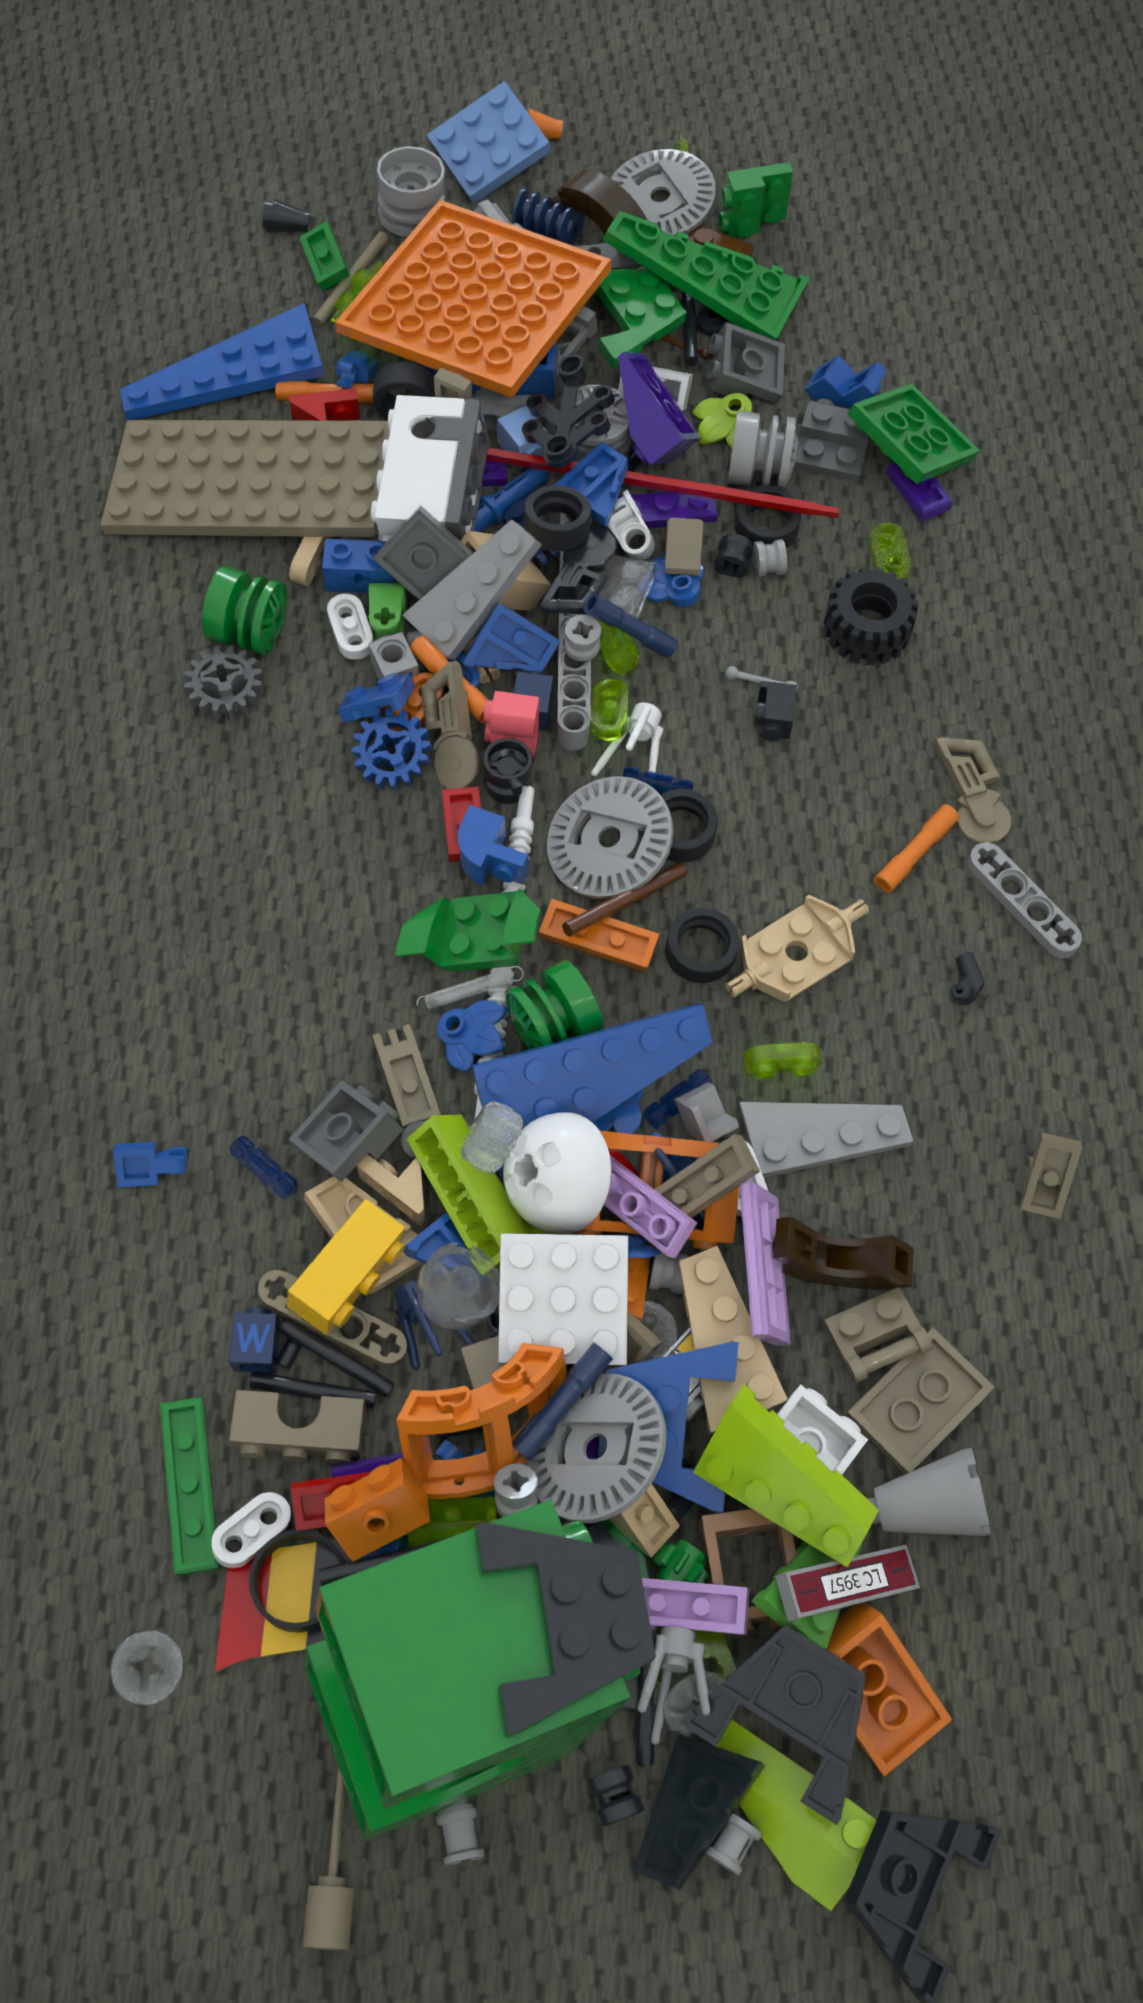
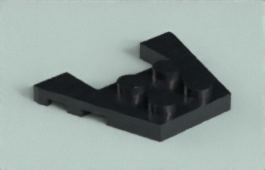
M486 1522L476 1524L475 1534L482 1575L535 1568L552 1676L499 1685L505 1737L514 1736L522 1732L527 1727L559 1712L568 1705L592 1692H596L656 1658L637 1551Z
M786 1624L709 1694V1715H703L701 1706L698 1704L683 1718L680 1724L716 1747L741 1704L821 1755L823 1760L800 1802L838 1825L843 1813L867 1673Z
M881 1809L844 1901L914 1996L923 2003H936L950 1965L920 1948L918 1943L953 1853L968 1863L987 1870L1001 1830L984 1823Z

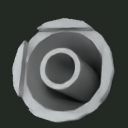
M972 1448L961 1449L875 1487V1497L867 1498L879 1509L873 1524L881 1523L883 1532L966 1536L991 1535Z

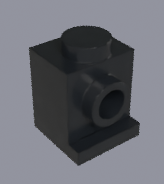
M769 681L760 682L755 723H762L761 736L768 741L790 739L794 721L797 685Z

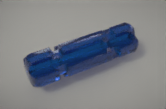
M626 766L622 775L623 777L643 781L654 788L660 795L669 790H693L694 787L693 782L690 780L679 778V781H675L673 776L645 770V773H642L640 768Z
M703 1069L694 1071L688 1076L689 1079L687 1081H681L660 1097L661 1101L659 1103L654 1102L644 1110L643 1116L650 1126L657 1129L668 1121L669 1115L674 1117L679 1113L674 1099L707 1082L712 1084L710 1076Z
M246 1136L238 1137L229 1148L231 1155L240 1163L244 1161L245 1167L268 1187L272 1185L273 1191L282 1199H287L298 1187L296 1179L288 1172L283 1173L282 1167L260 1148L256 1149L255 1144Z

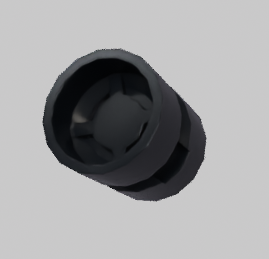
M514 738L496 740L487 747L484 753L485 789L492 799L503 804H514L519 801L522 786L532 787V754L528 746L520 740Z

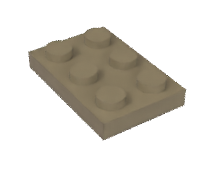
M934 1328L927 1333L933 1350L922 1355L919 1352H915L902 1358L845 1415L859 1426L861 1432L904 1475L914 1471L995 1388Z

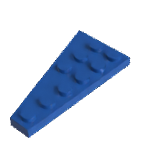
M303 303L121 388L120 394L126 419L137 420L275 388L276 383L306 381L324 377L321 359L305 304Z
M697 1003L471 1065L501 1182H504V1161L512 1141L532 1121L548 1114L560 1112L579 1114L593 1123L710 1045L712 1039L703 1004Z

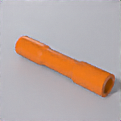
M288 381L276 383L275 394L277 401H289V396L346 390L347 388L339 387L337 384ZM354 384L352 389H357L358 404L373 405L374 384Z
M425 635L416 638L410 646L412 653L432 673L436 674L448 663L446 656ZM463 677L464 691H467L469 712L480 723H483L485 705L488 699L476 686L470 684Z
M943 804L922 826L921 831L874 877V883L886 893H891L911 872L912 867L935 842L940 841L959 820L958 812L952 806Z

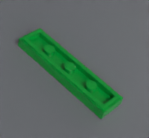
M203 1397L160 1403L175 1576L220 1569V1565L212 1553V1536L216 1530L204 1399Z

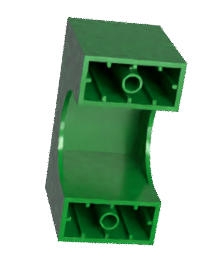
M551 1499L490 1522L491 1524L593 1543L589 1532L580 1520L561 1525ZM475 1528L319 1587L315 1611L325 1640L307 1646L303 1661L364 1842L567 1757L631 1697L625 1681L640 1674V1668L596 1692H592L568 1705L559 1712L527 1727L522 1732L506 1737L498 1689L499 1685L552 1676L535 1568L482 1575Z

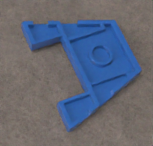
M731 1341L607 1369L606 1374L627 1376L643 1385L658 1401L666 1423V1448L661 1466L652 1483L716 1513H723L725 1492L694 1474L695 1468L682 1466L690 1377L735 1382L739 1342ZM600 1436L598 1457H601L607 1448V1440L604 1436Z

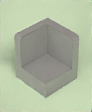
M709 1082L674 1099L688 1133L699 1141L712 1142L739 1127L737 1119L725 1113L715 1086Z

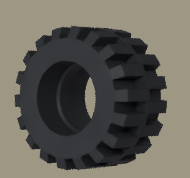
M861 567L858 573L853 570L847 572L845 578L840 577L836 581L835 587H832L824 618L825 637H830L829 644L832 649L837 646L840 647L838 654L843 658L850 654L852 655L851 662L859 664L861 658L866 659V665H874L875 659H879L881 664L889 662L890 655L895 659L901 654L902 649H906L918 614V600H915L916 593L914 589L907 588L908 582L904 578H896L897 573L891 570L889 573H885L879 567H875L874 570H868V567ZM856 611H876L886 619L869 620L860 616Z

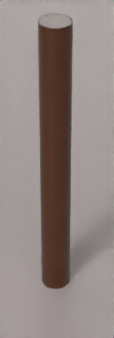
M677 863L656 874L641 888L622 892L562 924L564 933L571 937L687 875L686 867L682 863Z

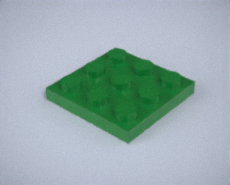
M912 383L854 403L847 414L856 423L858 429L867 434L879 446L881 452L890 457L902 469L904 475L916 484L972 462L980 452Z

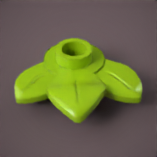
M732 393L723 399L708 398L701 401L692 412L696 418L702 420L698 429V435L701 438L699 443L708 445L726 439L727 444L732 449L737 411H731L730 408L732 406H741L739 411L752 412L750 399L744 394Z

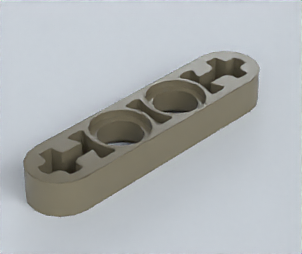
M272 1270L264 1274L260 1279L257 1290L258 1299L261 1305L285 1319L290 1318L307 1330L378 1366L393 1367L403 1359L407 1349V1340L399 1329L355 1307L351 1317L357 1319L362 1325L363 1331L360 1336L355 1339H347L341 1335L337 1325L326 1336L295 1312L286 1307V1297L278 1295L275 1300L269 1298L270 1290L266 1288L267 1285L275 1286L278 1281L284 1283L283 1291L288 1294V1290L298 1280L297 1277L285 1271ZM370 1327L377 1329L373 1338L381 1342H386L388 1337L396 1340L394 1347L399 1352L397 1354L390 1352L385 1357L380 1354L381 1346L370 1340L368 1349L361 1345L367 1339Z

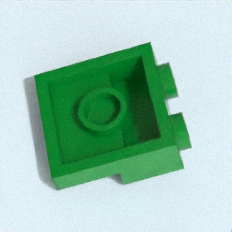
M790 162L727 172L726 185L721 188L723 211L718 213L720 231L726 232L727 236L730 237L739 236L746 238L752 234L759 233L760 223L767 222L772 224L786 219L793 175Z

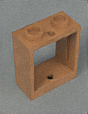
M753 1509L701 1516L698 1523L703 1554L707 1557L705 1561L706 1571L710 1574L708 1576V1584L724 1585L716 1538L777 1530L783 1566H787L796 1555L793 1534ZM757 1606L748 1608L747 1632L754 1630L753 1623L770 1621L771 1628H782Z

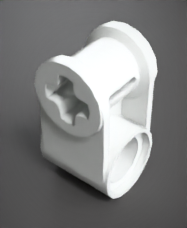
M625 490L623 496L617 499L611 520L607 526L630 558L645 560L652 555L655 549V542L642 519L643 516L628 490ZM644 535L646 541L641 548H629V542L632 537Z

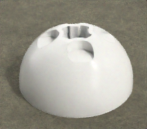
M560 1112L542 1116L525 1126L512 1141L504 1161V1185L512 1206L526 1222L548 1233L572 1234L588 1226L601 1211L607 1198L611 1181L610 1155L606 1142L598 1128L590 1120L579 1114Z

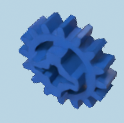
M387 708L386 717L380 718L377 714L373 716V723L369 724L365 721L360 723L365 731L363 734L354 733L353 738L360 746L351 748V752L355 757H359L354 764L358 770H365L363 777L368 782L375 778L376 785L382 789L386 781H388L392 789L397 790L398 781L403 780L409 787L412 785L411 775L415 774L422 778L423 773L419 767L421 764L430 765L431 761L424 753L432 751L433 746L429 741H424L430 735L426 728L419 729L421 725L419 718L415 716L408 721V714L403 709L398 717H395L391 708ZM391 727H397V728H402V729H405V730H403V731H401V732H397V731L391 730V729H389V728H391ZM376 736L374 744L370 746L371 741ZM394 744L397 752L390 755L388 746ZM415 751L413 758L407 764L410 753ZM385 765L394 768L395 771H384L378 768Z

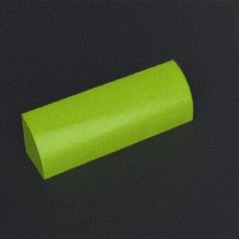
M461 1114L432 1115L406 1140L482 1275L500 1272L501 1234H530V1232L512 1206L504 1187Z

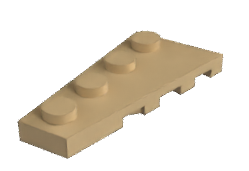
M718 1246L679 1261L678 1270L687 1318H689L693 1350L731 1341L739 1342L735 1382L699 1378L701 1398L704 1401L708 1436L714 1434L729 1404L744 1384L756 1394L754 1399L767 1411L785 1404L788 1401L761 1340L752 1336L751 1318Z

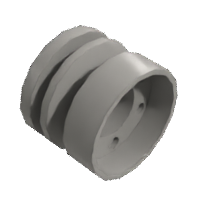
M406 146L395 148L385 153L378 161V217L381 224L389 232L408 237L439 200L445 201L443 194L445 167L442 160L436 154L421 147Z
M589 384L579 387L576 407L588 398L599 385ZM611 388L615 401L610 407L606 409L596 408L572 428L571 434L587 423L588 417L597 411L605 412L611 424L610 430L606 434L601 436L591 435L577 447L578 453L573 460L574 462H580L601 442L626 458L629 456L630 429L625 398L617 389Z
M738 410L728 484L750 487L756 471L762 472L763 486L769 485L771 474H778L777 487L786 490L787 482L794 471L798 445L795 426L796 418L787 417L785 431L778 432L779 416L773 415L768 430H762L760 413Z

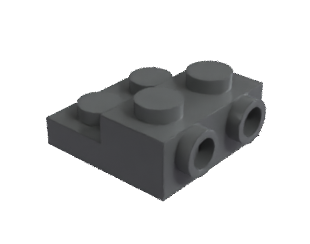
M727 322L718 334L714 333L708 344V353L713 355V359L706 371V379L712 381L711 391L725 396L732 393L744 395L748 393L777 404L783 396L785 344Z
M819 399L816 402L808 400L797 445L794 469L855 482L859 481L869 436L860 431L856 423L847 415L851 407L849 409L837 407L829 399Z
M341 1080L288 1140L298 1150L342 1182L367 1153L377 1160L403 1131V1128L396 1122L400 1115L386 1102L382 1101L379 1105H376L377 1099L363 1086L358 1085L354 1089Z

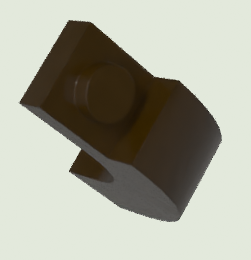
M582 170L569 182L560 186L556 190L558 195L552 199L551 208H553L556 202L560 201L563 203L562 213L569 206L574 208V212L582 211L584 215L597 224L604 236L619 211L647 220L639 205L623 187L606 175L595 171Z
M792 1217L776 1219V1231L773 1238V1258L784 1264L783 1273L814 1284L865 1290H889L897 1287H912L914 1248L897 1237L887 1235L863 1239L840 1238L819 1233Z

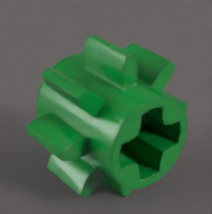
M682 1539L678 1541L676 1546L672 1544L668 1546L664 1543L653 1560L654 1563L660 1566L656 1579L705 1583L710 1575L703 1569V1564L707 1557L698 1548Z

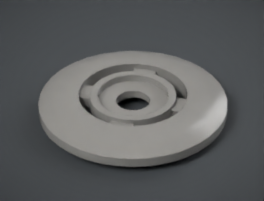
M660 149L642 153L625 162L611 177L612 180L617 182L632 196L648 221L656 223L660 231L675 235L677 231L688 234L695 230L709 216L715 203V180L710 169L696 156L680 150ZM658 190H666L670 193L669 198L664 202H655L651 199V196Z
M616 776L590 782L572 793L562 803L551 821L547 837V854L550 865L565 886L575 893L588 898L610 899L622 892L641 888L658 873L670 853L674 834L671 812L660 794L643 781L630 777ZM585 825L581 835V844L577 845L579 834ZM610 828L618 829L620 831L618 843L612 847H603L600 844L602 833ZM645 830V833L641 840V831Z
M601 1374L592 1386L581 1394L559 1421L553 1434L531 1461L527 1459V1466L535 1471L538 1478L536 1496L540 1502L551 1499L559 1517L571 1522L580 1520L582 1523L607 1520L631 1507L645 1493L656 1477L666 1448L667 1435L664 1415L652 1393L630 1377L620 1374ZM604 1436L607 1440L605 1453L598 1459H588L586 1455L588 1443L594 1437ZM563 1453L566 1461L565 1464H563Z

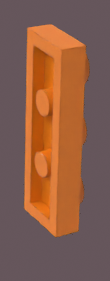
M551 899L539 930V938L647 973L659 941V933L607 917L569 937L564 933L562 924L587 910Z

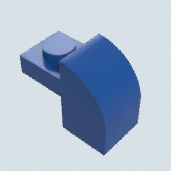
M838 355L817 368L804 391L815 402L819 399H829L835 406L849 409L854 403L874 397L880 391L881 385L879 383L887 370L877 361L856 374Z
M469 805L458 830L459 856L465 873L481 885H483L488 873L493 874L500 881L507 883L513 881L524 885L529 874L528 854L502 845L506 836L505 817Z

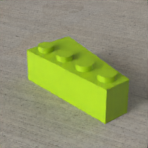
M744 1384L729 1404L693 1473L848 1567L868 1533L879 1509L837 1470L831 1471L816 1457L818 1452L806 1441L802 1444L783 1426L785 1421L773 1410L768 1412L754 1399L756 1394Z

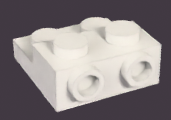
M801 1384L776 1413L785 1421L783 1426L802 1444L806 1441L818 1452L816 1457L831 1471L837 1470L841 1475L868 1441L860 1433L861 1430L854 1421L848 1417L836 1414L827 1406V1401L821 1394L813 1389H806Z

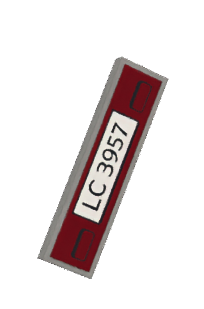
M907 1545L854 1556L848 1567L838 1561H832L775 1576L788 1622L920 1588Z

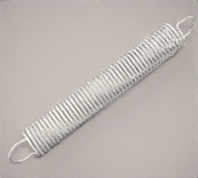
M505 969V972L504 970L499 973L496 972L497 976L493 973L490 976L487 975L488 979L486 976H483V978H476L474 981H467L465 984L462 983L435 993L433 992L431 995L433 1002L435 998V1002L437 1000L439 1006H441L442 1003L445 1005L450 1003L451 1000L454 1002L460 998L463 999L469 995H475L478 992L483 993L490 989L506 985V980L509 984L519 980H512L510 973L508 975L507 969ZM428 994V995H426V996H421V997H425V1001H426V997H427V1001H428V997H429V1001H430L431 995Z

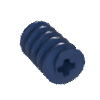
M523 187L514 203L512 212L513 224L518 223L523 229L573 245L583 229L584 213L582 211L579 212L574 219L573 207L569 206L562 213V202H556L553 208H551V197L547 196L541 202L540 192L536 191L530 197L529 187Z

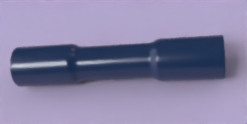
M597 593L591 594L585 601L584 612L630 635L640 641L645 647L665 658L670 657L677 648V640L624 612L618 605Z
M593 1342L573 1366L566 1380L538 1413L532 1416L512 1441V1446L531 1461L553 1434L559 1421L581 1394L592 1386L613 1358Z

